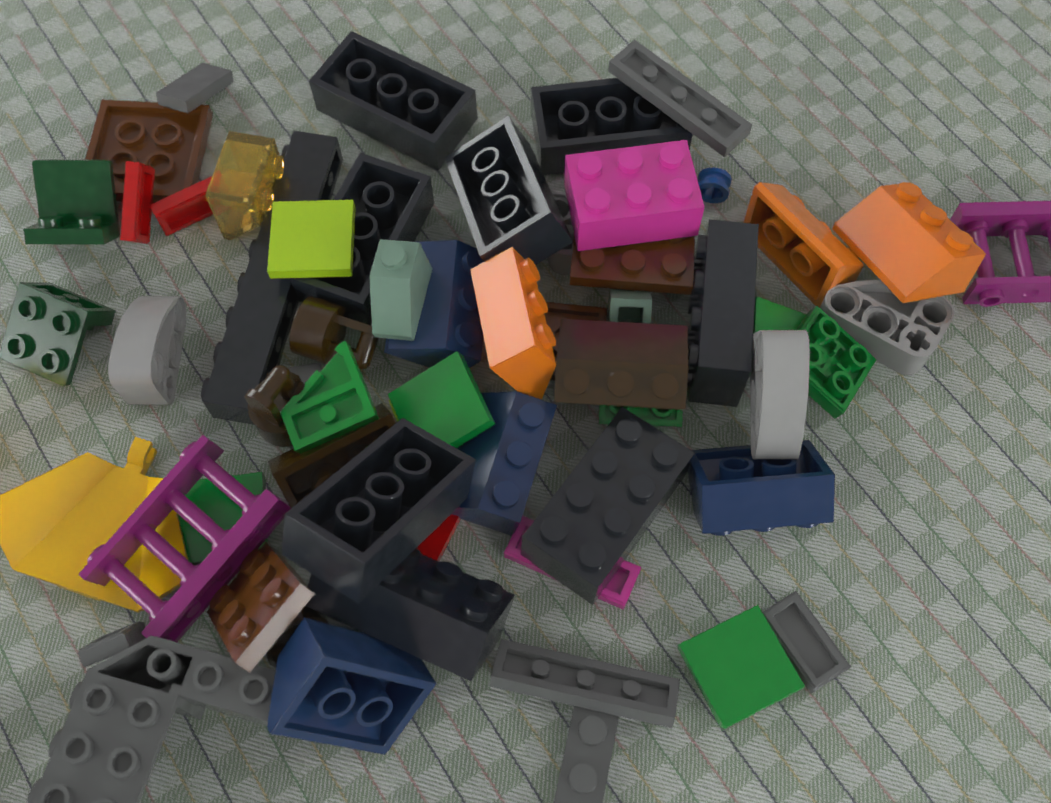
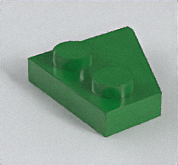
M346 341L339 343L334 349L337 352L320 372L316 370L305 382L302 392L293 396L280 411L293 448L299 454L380 419L352 349Z

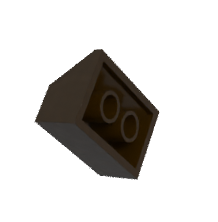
M561 319L556 359L555 403L671 410L686 409L688 379L687 325Z
M383 403L375 406L380 419L304 453L299 454L293 448L268 461L272 475L291 508L396 424L391 412Z

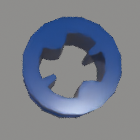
M715 167L701 170L697 180L703 201L707 203L726 201L732 182L731 175L727 171Z

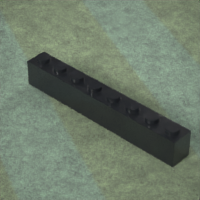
M293 131L289 145L283 147L281 154L282 166L279 175H275L272 179L271 198L268 207H264L261 211V228L258 237L251 241L249 247L250 261L246 272H242L238 279V296L235 305L231 306L227 311L226 331L223 340L219 341L214 349V367L211 376L204 380L201 388L202 402L213 418L254 425L249 417L248 403L244 395L250 388L254 389L265 380L271 370L280 364L299 303L290 278L270 279L267 272L273 202L331 200L343 162L337 137Z

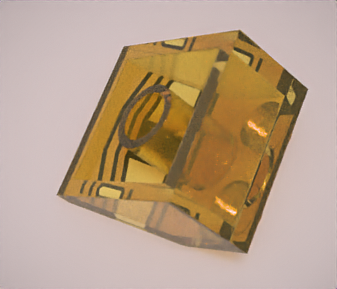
M228 131L205 195L224 239L233 240L259 227L265 211H270L272 207L273 186L275 180L282 177L284 170V158L279 155L274 138Z

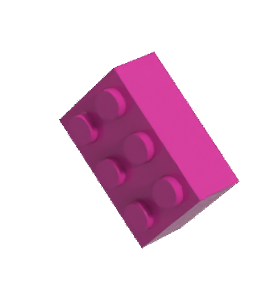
M687 140L565 155L564 187L577 251L698 236L705 206Z

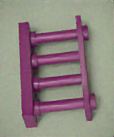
M1051 201L959 203L950 220L960 230L971 235L973 242L986 253L977 269L978 278H975L962 297L963 304H979L982 307H992L1001 303L1051 302V276H1035L1025 236L1043 235L1047 237L1051 250ZM986 236H1004L1009 238L1017 277H995Z
M204 435L197 441L190 443L182 451L178 463L113 536L90 554L87 565L78 574L83 580L106 586L112 580L150 615V623L141 632L145 638L152 635L178 642L208 608L214 594L222 586L227 585L239 572L245 557L264 543L282 522L285 513L291 509L287 503L268 489H265L261 495L255 496L215 462L224 450ZM203 475L243 509V516L231 529L224 530L185 496ZM172 510L212 544V551L200 565L194 566L155 531ZM142 544L181 579V587L170 600L163 602L124 566Z

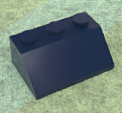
M459 240L418 241L433 269L414 341L386 338L384 353L430 368L458 351L464 356L470 368L481 361L483 332L470 269L484 261L480 257L477 248Z
M517 391L484 392L481 394L495 425L457 447L458 450L476 459L468 498L452 514L459 516L460 519L512 536L521 522L557 405Z
M810 440L802 441L798 459H753L751 445L691 450L695 454L688 469V478L694 515L703 534L710 533L712 535L724 536L733 531L752 529L758 532H768L776 527L786 526L813 528L821 523L834 522L835 474Z
M304 618L278 655L267 728L269 733L273 735L386 755L437 683L422 659L367 634Z

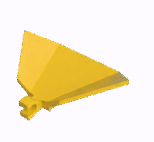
M135 437L129 449L127 463L124 468L87 452L1 494L0 546L11 568L16 572L55 584L60 588L98 601L102 600L138 613L143 611L144 609L112 580L106 586L85 581L78 574L87 565L90 554L113 536L162 481L163 478L146 476L157 454V450L152 448V442ZM172 510L155 531L188 560L178 514ZM143 544L124 564L160 599L181 586V579Z

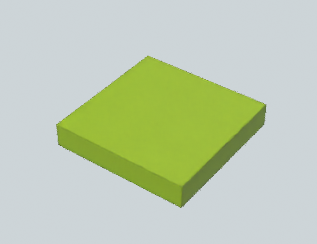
M354 200L273 202L267 267L270 279L352 277L355 227Z

